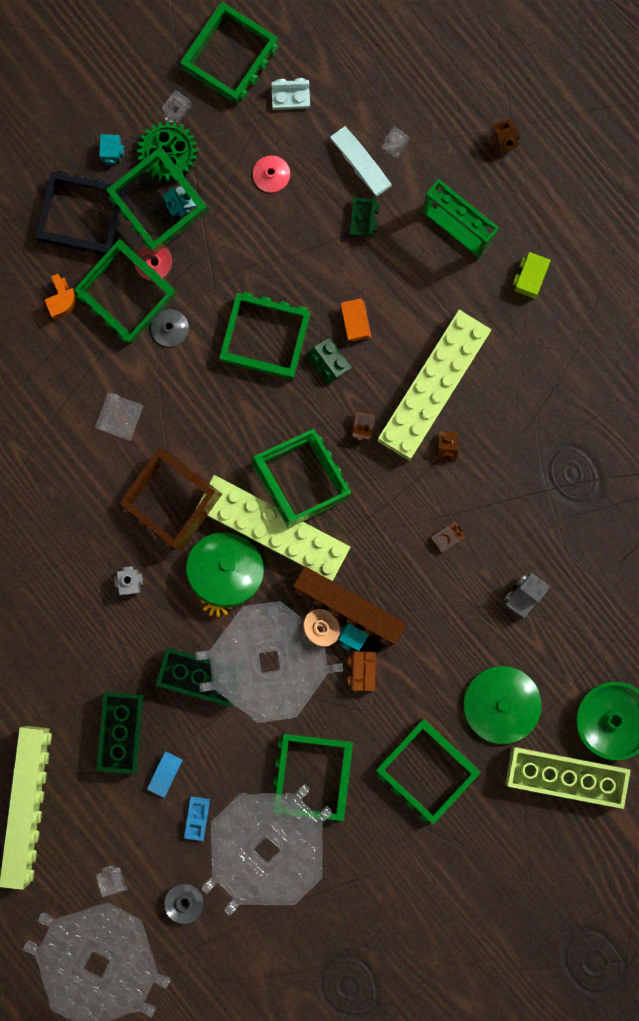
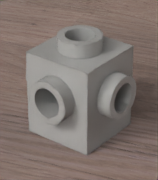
M123 567L122 571L117 572L114 580L115 587L119 588V595L141 593L140 585H143L142 573L139 574V571L133 570V567ZM130 577V578H131V582H130L129 584H127L126 581H127V579Z

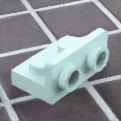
M297 78L294 81L277 79L275 82H271L273 110L310 108L309 80Z

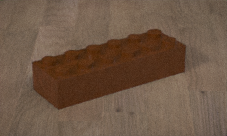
M306 566L293 586L296 589L295 593L304 598L306 596L313 598L312 603L321 608L323 605L330 608L329 612L337 617L341 614L347 618V623L355 627L357 624L362 626V631L370 636L376 634L380 637L379 641L387 646L391 644L396 645L407 625Z

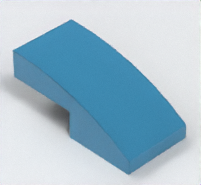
M165 751L147 790L165 798L183 760Z
M191 796L184 838L204 841L210 799Z

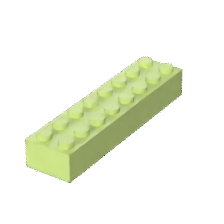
M458 310L379 436V443L408 461L411 460L491 332L490 328Z
M216 475L213 476L209 484L220 491L222 496L209 512L208 517L295 563L310 568L333 582L350 550V546L305 522L287 528L276 507ZM204 493V495L202 496V498H201L199 504L202 502V500L204 499V497L207 495L206 493Z
M24 726L19 729L0 887L23 890L34 879L32 862L36 861L37 850H34L35 842L37 843L39 840L37 823L41 822L42 811H39L40 803H43L44 800L42 784L46 783L47 772H44L45 764H48L49 761L47 745L51 744L52 733H49L50 728Z

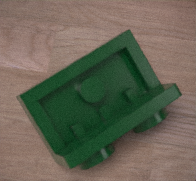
M376 197L372 199L353 198L350 236L372 238L373 232L377 233L378 221H374L375 214H379L380 203H376Z
M331 338L316 345L307 354L311 364L314 365L328 385L352 369Z

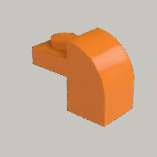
M59 274L51 276L58 294L45 299L54 321L70 314L77 302L76 292L73 288L66 290L69 288L65 278L61 279Z

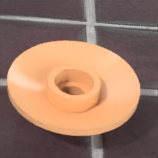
M316 609L311 611L304 619V632L312 643L326 647L337 641L340 634V626L333 614L323 609Z

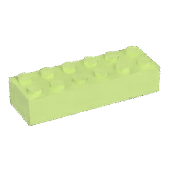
M512 746L505 785L624 809L631 770Z

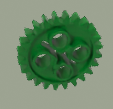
M168 120L165 126L159 122V127L157 128L152 124V131L146 129L147 136L141 135V139L144 142H138V146L142 148L137 150V153L141 155L138 157L139 162H142L159 147L164 151L171 149V153H166L169 158L176 162V167L182 174L184 172L190 174L188 168H195L192 161H198L195 155L199 154L198 149H195L198 146L197 142H192L195 139L194 135L189 136L190 130L186 129L183 131V124L177 127L175 121L170 126ZM163 136L169 137L167 142L159 141ZM179 145L185 146L183 151L176 150ZM161 159L145 170L147 175L152 172V179L158 176L160 182L163 178H166L167 183H169L170 178L173 177L174 181L177 182L164 163L159 166V163L162 162Z

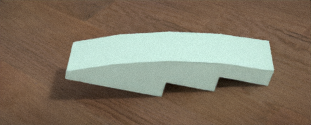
M346 126L330 137L331 141L342 152L343 157L354 168L355 173L376 197L392 186L375 161Z

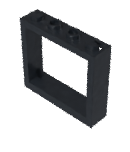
M64 171L51 172L36 232V239L38 242L105 256L116 242L122 217L119 213L122 209L118 204L114 207L106 244L46 232L45 229L57 181L108 192L107 189L112 185L105 183L101 179L88 180L82 175L70 176ZM124 187L117 194L125 203L127 191Z

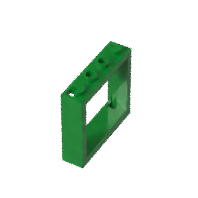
M221 2L181 60V69L238 105L240 100L242 101L247 97L249 87L251 85L254 86L257 82L259 72L261 70L264 71L268 66L270 56L276 54V50L279 47L278 37ZM226 16L268 42L235 91L194 65Z
M161 147L107 189L110 194L108 196L109 200L114 206L118 204L122 209L119 212L126 221L129 219L132 222L131 228L137 236L142 235L145 239L142 241L149 251L152 249L156 253L210 211ZM161 159L197 207L153 241L117 193Z
M440 179L426 193L422 213L481 259L493 244L499 227ZM433 203L438 205L436 209L432 207ZM489 226L493 229L490 234L486 231Z
M121 239L115 243L74 289L78 293L77 297L84 304L87 302L91 306L90 310L99 317L101 315L105 319V325L111 330L115 328L119 332L117 336L125 343L126 341L133 343L178 294L165 279ZM121 252L166 293L165 297L132 333L87 292Z
M248 292L237 293L219 358L220 362L294 380L311 311H308V308L303 306L291 307L289 303L279 301L278 303L271 302L270 298L260 296V298L252 297L253 294ZM241 302L303 317L290 368L228 353Z
M314 429L255 455L252 459L251 464L287 528L347 501L351 495L348 487L349 484L344 482L340 468L337 465L335 466L332 461L331 452L325 449L322 437H319ZM309 443L339 495L295 515L266 463Z
M424 718L417 723L376 768L378 772L376 776L383 783L388 781L392 785L390 789L398 797L402 794L407 799L405 803L412 810L417 808L421 812L419 816L426 823L430 821L432 824L445 813L481 773ZM422 729L471 773L433 815L385 771Z
M284 733L283 737H279L278 749L282 750L281 757L276 759V768L279 769V774L274 776L273 788H277L276 796L272 795L271 807H274V813L344 821L353 742ZM289 741L344 748L336 813L281 807Z

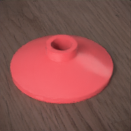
M265 156L253 168V180L256 186L264 192L275 193L281 191L289 182L290 169L287 163L280 157ZM272 169L275 171V173L273 175H269L268 171Z
M145 245L140 247L137 254L164 278L172 266V256L169 250L164 246L156 253L152 249L149 251ZM153 259L158 260V264L155 266L152 265ZM135 264V268L140 276L153 281Z

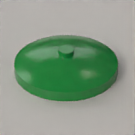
M226 532L211 534L201 539L192 548L186 564V576L192 591L204 602L222 608L239 606L250 600L258 591L264 573L263 561L256 547L244 537Z
M497 666L486 669L473 678L466 689L463 707L466 720L477 735L489 742L509 744L523 739L535 728L541 714V698L535 683L525 673L512 667Z
M606 682L592 688L583 697L576 713V726L580 739L591 752L609 760H624L639 753V689L623 682Z

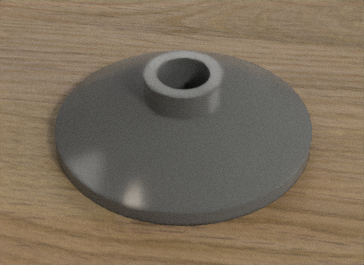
M173 309L161 311L151 324L153 338L165 347H174L181 344L189 332L186 317ZM172 324L173 328L171 330H167L166 325Z
M190 884L176 885L166 895V913L177 923H191L203 911V896L196 887ZM183 899H186L188 901L187 906H183L181 904V901Z

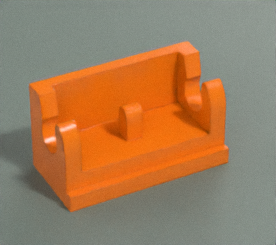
M360 298L341 303L348 340L354 342L372 338L365 302Z

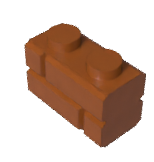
M352 651V655H348V667H352V675H348V686H351L353 691H375L376 652Z

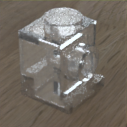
M175 90L162 107L163 113H165L163 116L171 123L173 121L179 123L186 112L191 109V101ZM175 108L179 109L177 113L173 111Z
M394 126L385 137V143L382 147L395 158H398L409 144L410 137Z
M111 865L102 868V873L96 874L102 898L128 890L124 884L120 867L114 868Z

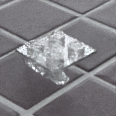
M108 393L95 429L131 441L144 405L119 397L117 394Z

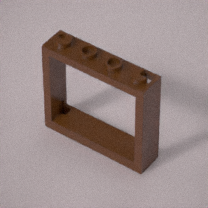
M159 447L119 504L124 507L123 511L132 517L133 515L137 517V522L145 528L148 526L152 529L151 533L159 539L162 537L166 541L165 545L170 549L183 550L222 496V493L170 452ZM163 461L207 494L176 538H173L132 505Z

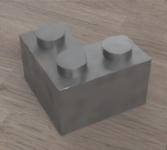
M533 573L522 575L516 582L518 587L515 591L511 590L504 598L506 600L504 606L522 619H525L534 605L540 602L550 588L549 585Z

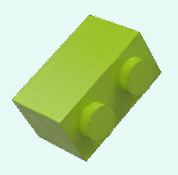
M529 252L527 257L523 256L519 266L522 268L521 274H516L513 285H516L514 291L535 299L551 260Z

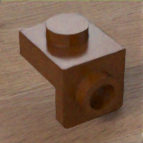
M357 409L352 437L360 441L371 440L375 412Z
M439 431L438 461L456 462L458 455V432Z
M454 521L431 538L441 553L465 538L462 527Z

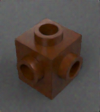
M509 119L491 125L493 136H491L492 144L501 153L510 152L519 147V132Z

